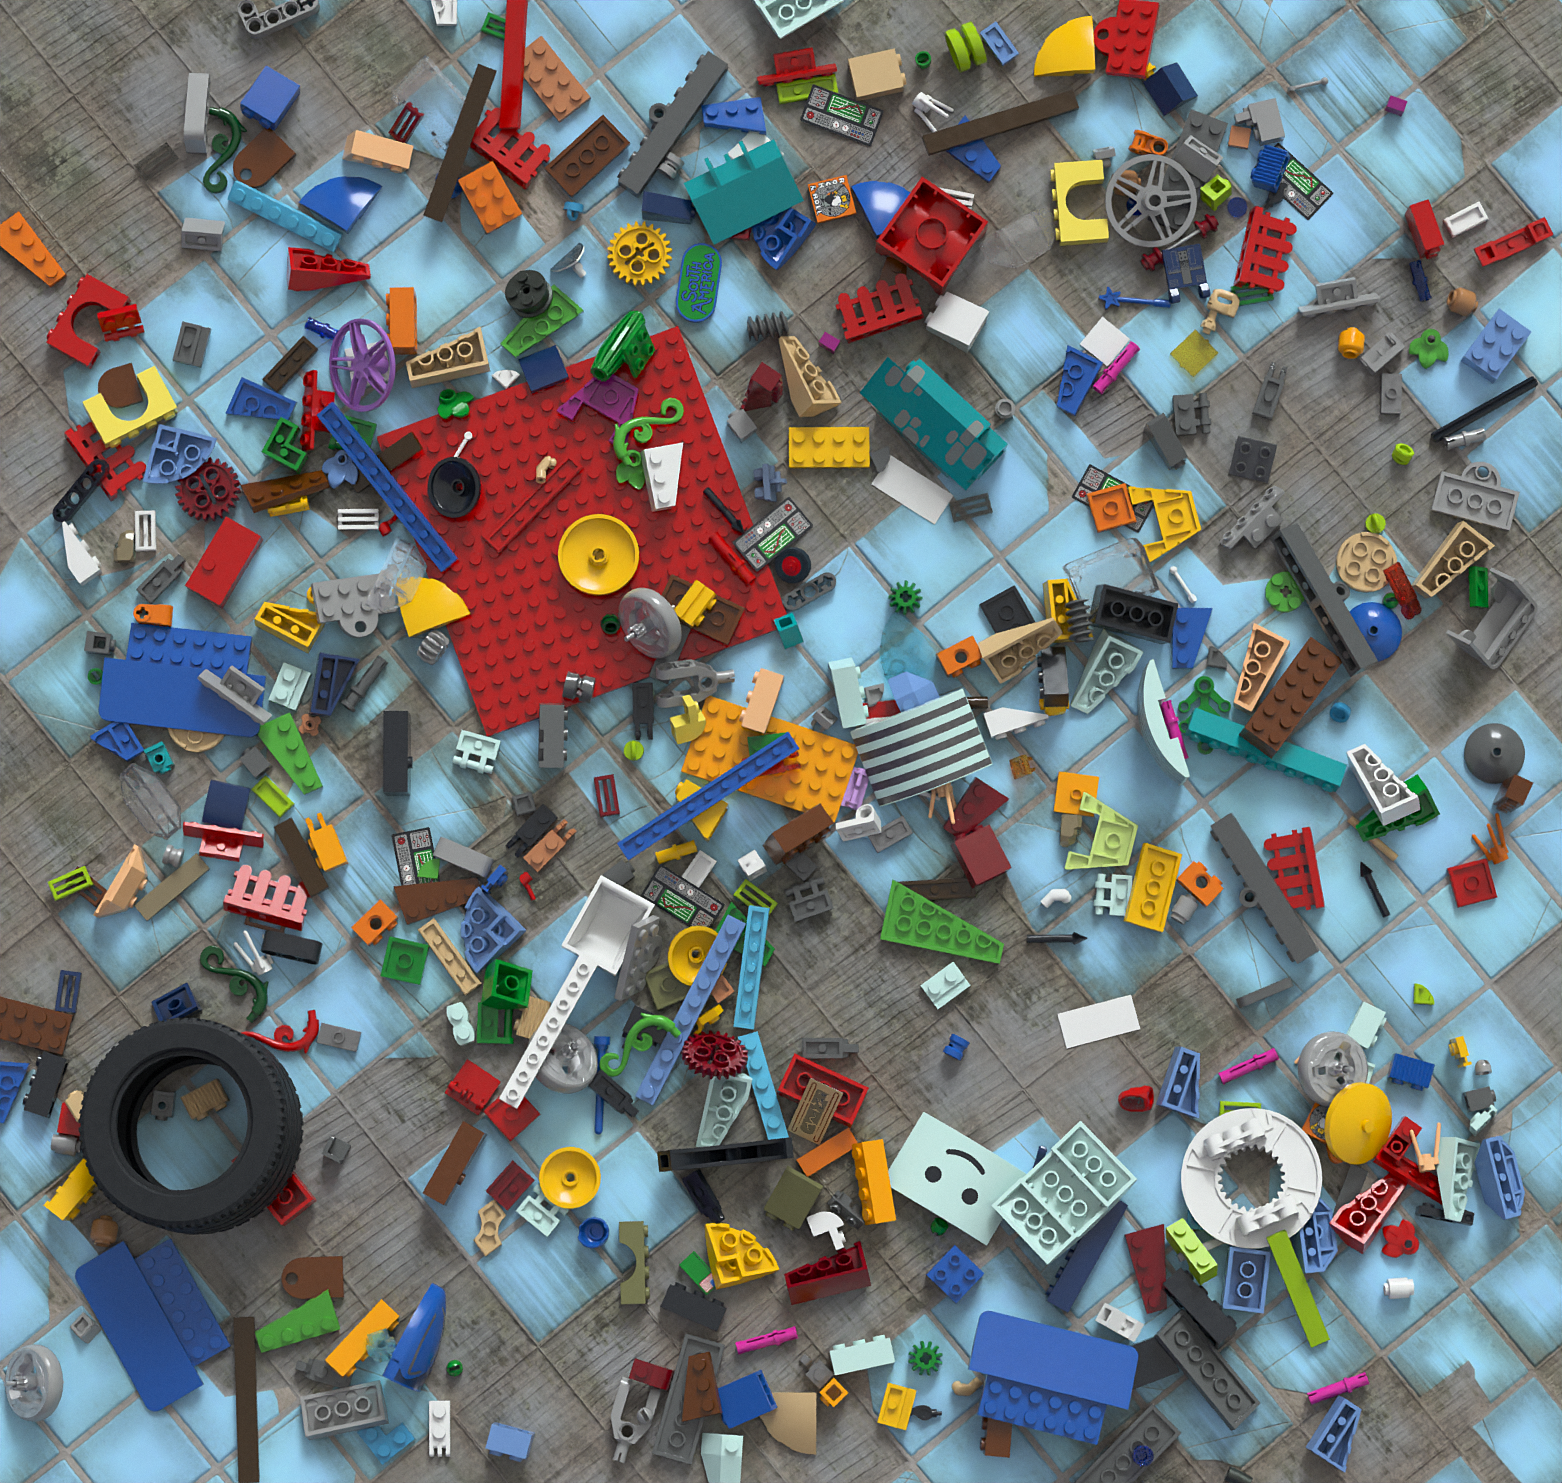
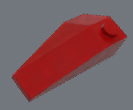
M288 247V290L311 291L371 278L369 264L350 259L340 261L334 259L331 254L326 253L325 256L314 254L315 250Z
M1388 1173L1374 1183L1370 1189L1357 1195L1347 1205L1345 1204L1340 1207L1330 1221V1227L1346 1245L1364 1254L1408 1184L1395 1175Z

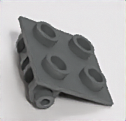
M1238 436L1229 474L1268 483L1277 444Z

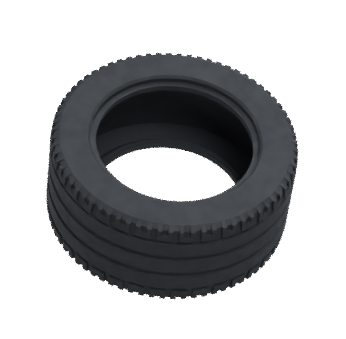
M173 1018L151 1023L148 1027L143 1026L133 1031L132 1035L128 1034L123 1040L118 1042L117 1046H113L106 1053V1058L104 1060L101 1059L100 1064L94 1070L96 1072L94 1075H91L90 1081L87 1083L86 1087L88 1088L84 1092V1097L81 1101L83 1106L79 1112L80 1127L78 1128L80 1132L79 1141L82 1142L80 1146L83 1153L82 1156L87 1161L85 1163L90 1175L94 1177L93 1181L98 1188L104 1192L105 1197L121 1211L138 1221L171 1232L189 1235L213 1234L233 1229L234 1226H241L249 1222L250 1218H255L265 1211L264 1208L266 1206L269 1207L278 1198V1193H282L284 1187L288 1184V1178L292 1177V1173L296 1168L295 1163L299 1160V1154L301 1153L300 1144L303 1142L304 1130H302V1126L304 1124L303 1113L300 1111L302 1107L299 1095L296 1094V1087L284 1066L279 1063V1060L263 1045L249 1036L226 1025L199 1018ZM199 1064L220 1066L237 1083L245 1100L248 1119L244 1144L236 1160L217 1179L194 1189L170 1190L151 1175L140 1155L137 1142V1124L141 1108L153 1088L174 1071Z

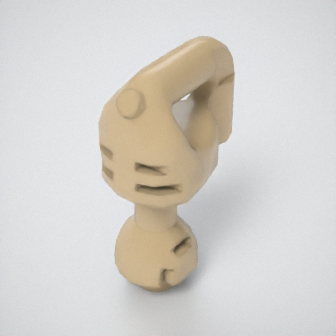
M1214 289L1212 291L1213 293L1207 303V309L1210 312L1200 325L1203 328V333L1210 335L1211 331L1215 332L1217 313L1232 318L1235 317L1240 303L1239 297L1236 294L1223 289ZM1218 297L1230 300L1232 303H1221L1218 301Z

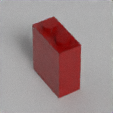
M1429 199L1410 205L1404 215L1420 259L1424 257L1427 260L1438 256L1437 253L1441 252L1444 241Z

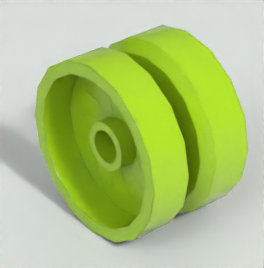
M971 21L961 25L960 33L955 28L944 32L950 55L960 73L970 69L971 61L976 66L987 62L981 38Z

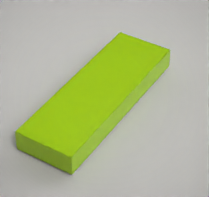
M835 74L776 84L779 105L807 100L812 85L838 93Z

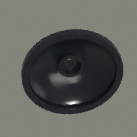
M460 457L445 458L433 467L429 475L427 485L429 499L439 513L447 517L458 518L469 514L476 507L481 494V481L477 470L469 461Z

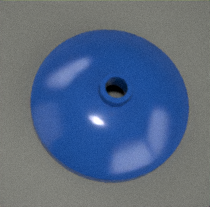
M1367 602L1354 607L1350 611L1351 616L1374 652L1378 662L1387 659L1397 650L1402 638V627L1397 615L1390 608L1380 603ZM1371 627H1375L1377 629L1376 634H1372L1370 632Z

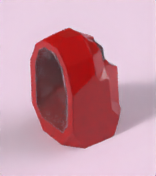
M1144 1085L1121 1092L1118 1096L1120 1107L1129 1112L1151 1110L1154 1104L1153 1088Z

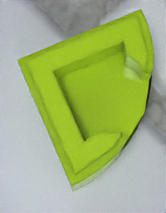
M1414 983L1413 1004L1434 1005V998L1430 991L1423 985Z

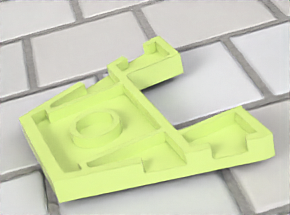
M1083 792L1079 810L1100 816L1090 855L1087 856L1068 851L1064 869L1128 865L1138 825L1093 796Z

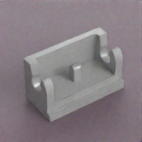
M1388 333L1358 360L1373 376L1398 355L1405 346L1393 333Z

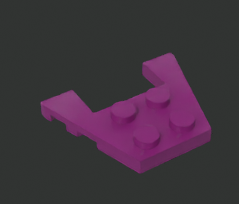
M614 374L607 381L597 380L594 377L581 390L571 396L566 403L561 405L557 409V413L573 421L582 404H585L617 422L620 428L622 424L633 419L639 389ZM615 431L609 439L611 444L614 442ZM630 431L628 432V434H627L626 437H625V443L628 442V437H629Z

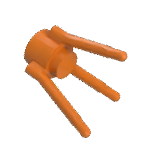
M1498 813L1495 814L1501 844L1498 845L1491 825L1489 823L1486 825L1494 847L1489 849L1491 853L1488 852L1477 836L1472 834V838L1486 855L1487 860H1492L1494 865L1509 858Z

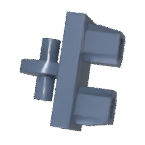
M768 463L762 464V467L753 470L754 479L756 481L763 480L764 486L755 488V498L777 502L776 492H782L781 485L787 484V479L781 478L779 471L775 472V466Z

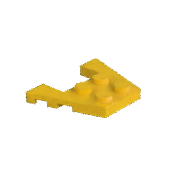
M1133 486L1127 488L1132 506L1152 501L1162 541L1142 546L1147 564L1201 531L1191 491L1137 488Z

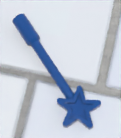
M1107 287L1105 295L1099 296L1100 300L1105 301V310L1111 304L1119 307V302L1149 304L1154 307L1170 308L1171 306L1169 300L1166 299L1149 300L1118 297L1121 292L1112 293L1110 287Z

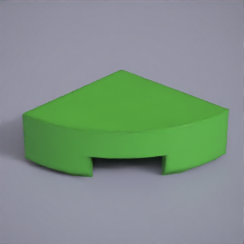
M432 859L424 863L417 877L438 879L440 859Z

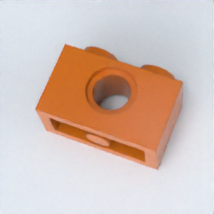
M973 635L936 654L946 676L952 675L953 678L963 674V669L969 666L971 669L982 664L981 660L983 659ZM962 653L966 656L967 660L964 663H958L955 656Z
M1193 861L1176 881L1206 908L1224 889L1221 886L1223 883L1215 875L1211 877L1206 872L1208 869L1201 862L1198 861L1196 863ZM1202 877L1206 880L1205 888H1199L1196 885L1197 878Z
M380 899L351 928L368 946L371 944L375 946L383 939L382 934L386 930L390 932L398 924L396 920L399 918ZM374 919H380L382 922V926L378 930H374L371 927V922Z

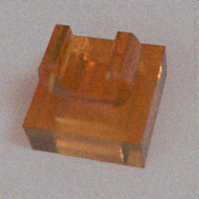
M1025 754L1009 760L1014 780L1030 775L1036 770L1035 767L1030 768L1028 762L1033 760L1032 757H1027Z

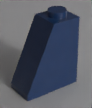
M647 191L643 192V220L690 224L691 219H695L696 208L692 206V200Z

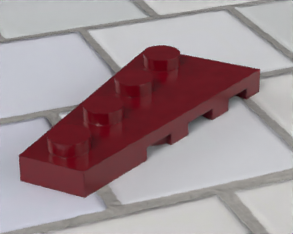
M1164 1224L1125 1234L1146 1314L1167 1309V1295L1161 1288L1162 1284L1166 1281Z

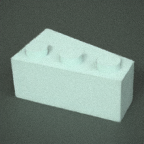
M852 658L828 662L842 728L867 724L866 718L869 717L867 705L863 706L862 698H865L863 686H859L858 679L861 678L859 666L855 667Z

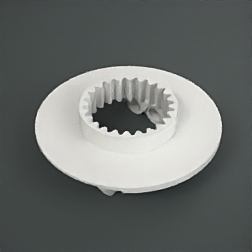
M1247 1108L1234 1110L1213 1119L1196 1134L1183 1159L1181 1185L1183 1196L1191 1215L1208 1234L1223 1243L1235 1247L1249 1249L1269 1247L1266 1237L1285 1229L1290 1238L1308 1222L1320 1198L1322 1168L1312 1141L1296 1123L1270 1110ZM1246 1147H1249L1251 1151L1258 1147L1260 1152L1265 1149L1267 1155L1272 1153V1158L1274 1160L1278 1159V1166H1282L1280 1171L1285 1174L1281 1179L1285 1183L1280 1185L1283 1192L1277 1193L1278 1199L1273 1198L1272 1202L1267 1203L1265 1206H1259L1255 1209L1250 1208L1249 1211H1246L1244 1206L1239 1209L1237 1203L1232 1205V1200L1230 1198L1226 1199V1192H1221L1224 1187L1222 1184H1219L1223 1181L1219 1175L1224 1173L1221 1166L1227 1165L1225 1160H1231L1232 1153L1237 1155L1239 1149L1245 1152Z

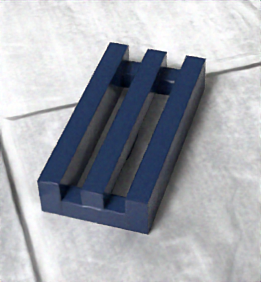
M60 971L55 1011L76 1013L81 972ZM65 975H69L64 1007H61ZM73 976H76L72 1008H69Z

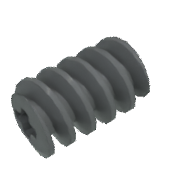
M782 311L779 312L778 318L774 312L771 314V319H769L767 314L763 315V320H761L759 315H756L755 321L752 320L751 316H748L747 330L749 341H751V336H754L755 340L758 341L759 335H762L763 339L766 340L767 333L774 338L775 332L781 337L783 331H785L789 336L787 317Z
M1089 599L1074 600L1064 605L1065 608L1071 609L1065 615L1072 617L1066 623L1073 625L1067 630L1070 633H1074L1068 638L1071 641H1075V643L1095 640V638L1088 636V634L1094 632L1092 629H1087V626L1093 624L1091 621H1086V618L1092 616L1090 613H1085V610L1091 608L1089 605H1084V602Z

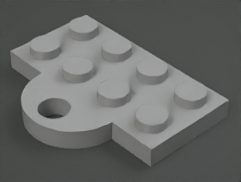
M1474 462L1464 469L1461 476L1441 471L1431 511L1509 532L1520 492L1500 487V475L1491 464ZM1478 468H1486L1488 476L1485 478L1479 477L1477 474Z
M390 572L311 584L318 624L337 621L340 629L352 638H363L372 633L378 624V615L397 612ZM357 622L364 625V632L356 631L355 624Z
M652 915L631 926L614 996L615 999L622 1001L644 989L646 973L655 965L662 950V938L657 935L659 931V917Z

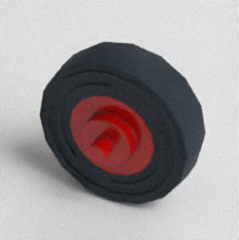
M790 547L778 554L775 560V570L783 581L798 583L809 575L811 561L804 550Z

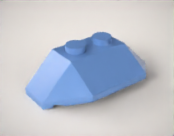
M905 671L888 679L893 696L901 712L940 697L932 681Z
M1501 1136L1483 1139L1474 1163L1484 1203L1503 1220L1520 1216L1525 1191L1515 1153L1503 1141Z
M1319 1198L1317 1207L1308 1222L1291 1237L1292 1247L1304 1274L1324 1272L1338 1251L1335 1231L1329 1225L1333 1217L1332 1209L1321 1198Z

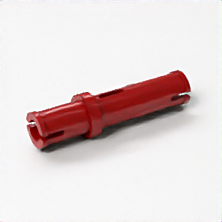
M718 531L708 538L732 567L733 573L736 572L746 586L756 579V576L745 565L746 562L737 556Z

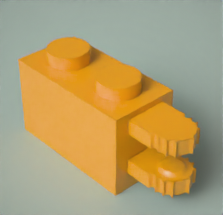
M320 812L317 814V819L322 828L315 831L312 820L309 817L306 818L305 821L310 831L308 843L311 850H316L318 857L315 860L319 869L323 868L325 872H329L348 864L333 825L327 826Z

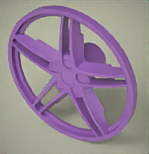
M354 319L344 324L333 340L329 357L331 381L340 400L350 409L358 412L377 409L388 398L393 387L396 368L394 350L388 335L376 322L369 319ZM360 325L372 327L382 337L369 350ZM350 331L354 356L337 357L342 339ZM386 350H388L390 362V372L387 384L385 383L384 377L382 376L388 371L389 362L387 357L385 356ZM337 361H351V367L337 365ZM337 369L354 372L349 397L341 386ZM368 381L382 396L370 405H359L361 396H364Z

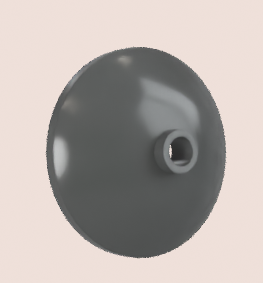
M1490 723L1477 728L1468 737L1464 747V759L1467 768L1477 779L1490 784H1499L1512 775L1519 773L1525 760V748L1520 736L1512 728L1499 723ZM1495 748L1499 749L1500 755H1494L1493 750Z

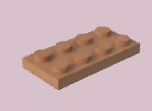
M542 36L525 48L523 78L559 123L591 99Z

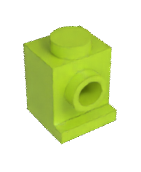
M1216 175L1200 188V199L1213 211H1216L1217 207L1232 195L1230 182L1219 175Z

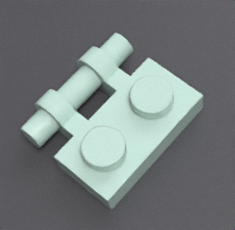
M461 730L456 750L462 751L463 756H454L453 764L460 765V768L464 769L466 767L475 769L481 774L484 772L492 774L494 766L487 765V759L496 761L501 741ZM470 754L480 756V762L469 760Z
M1098 874L1097 881L1095 882V888H1097L1096 900H1094L1093 904L1095 906V914L1103 915V907H1109V915L1125 917L1132 889V876L1112 874L1111 882H1105L1106 874ZM1105 889H1111L1110 901L1104 900Z
M537 1184L533 1191L539 1196L534 1200L528 1195L516 1212L548 1237L560 1222L555 1217V1214L559 1211L565 1216L569 1209L559 1207L550 1202L543 1194L540 1185ZM543 1200L553 1206L550 1211L541 1205Z

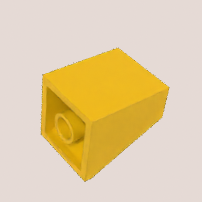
M687 779L684 783L680 782L675 790L677 802H681L701 789V787ZM723 800L691 820L707 842H709L729 808L728 803Z

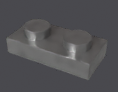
M901 816L881 827V833L870 835L868 838L876 852L879 853L913 834L904 816Z

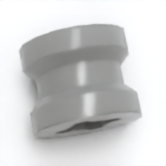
M168 844L162 863H170L173 867L179 868L185 850L182 848L175 849L173 845Z

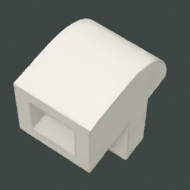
M819 1212L806 1217L813 1237L829 1231L835 1249L838 1250L844 1247L843 1243L846 1240L842 1230H837V1227L843 1226L844 1223L836 1214Z
M1104 1303L1095 1319L1098 1323L1135 1342L1144 1326L1140 1321L1107 1303Z

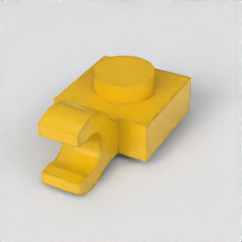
M720 1004L699 1016L696 1022L698 1029L694 1033L699 1034L704 1029L705 1023L708 1022L711 1025L720 1019L719 1015L724 1011Z

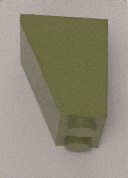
M787 1166L764 1207V1210L767 1211L765 1215L775 1221L777 1217L785 1221L783 1225L792 1231L795 1228L799 1229L823 1185Z

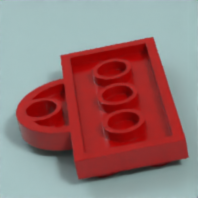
M1119 0L1117 16L1106 18L1095 27L1093 32L1094 44L1101 54L1109 56L1106 67L1107 75L1146 79L1159 13V2ZM1102 32L1109 33V36L1104 40L1098 38Z

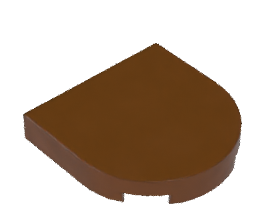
M132 363L109 369L99 379L98 393H101L107 405L114 408H124L144 402Z

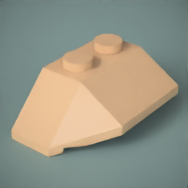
M134 844L94 912V916L102 918L125 912L129 907L132 909L138 899L136 897L138 891H142L148 882L146 880L148 874L142 851L137 845Z

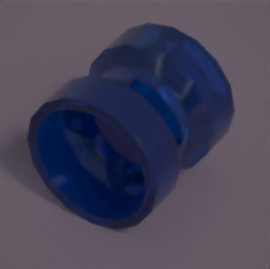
M1139 1445L1132 1451V1459L1136 1464L1144 1467L1152 1463L1154 1454L1148 1446Z

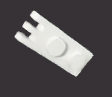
M429 1401V1457H434V1449L437 1448L438 1457H442V1448H446L445 1455L450 1457V1401Z

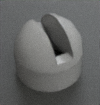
M1479 1060L1475 1064L1476 1075L1492 1073L1491 1065L1487 1060Z
M644 1407L638 1410L637 1420L640 1423L648 1424L652 1421L653 1413L649 1408ZM645 1411L649 1420L645 1421L640 1412Z

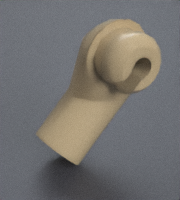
M551 456L544 457L536 467L537 483L543 484L546 482V471L548 468L553 469L556 466L557 461L555 458H551Z
M975 1377L969 1384H961L960 1381H955L951 1388L958 1396H970L983 1383Z

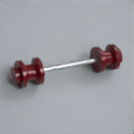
M1204 215V221L1193 222L1196 229L1194 232L1167 249L1176 248L1196 234H1199L1203 239L1207 238L1206 233L1210 230L1213 232L1218 231L1217 226L1219 223L1214 215ZM1157 247L1152 248L1153 253L1150 255L1145 253L1141 255L1142 260L1140 262L1146 271H1155L1154 266L1158 263L1164 265L1162 252Z

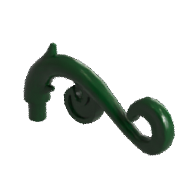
M210 107L209 115L217 116L218 119L223 121L224 126L228 123L232 131L231 142L227 147L223 146L224 142L229 141L224 134H217L212 139L213 149L216 153L222 155L206 171L203 177V184L207 191L217 194L226 189L227 178L224 173L218 171L217 175L220 177V182L212 184L209 179L210 175L233 156L241 141V131L247 132V130L231 111L222 107L220 109Z
M217 946L206 947L200 954L201 965L210 972L234 976L229 984L230 990L234 995L243 996L248 991L247 984L240 985L241 980L249 982L255 989L256 999L253 998L254 1006L251 1008V1013L246 1017V1019L253 1023L266 1009L269 982L266 981L263 984L255 975L242 969L212 967L208 963L209 956L216 955L218 957V964L221 965L224 961V954Z

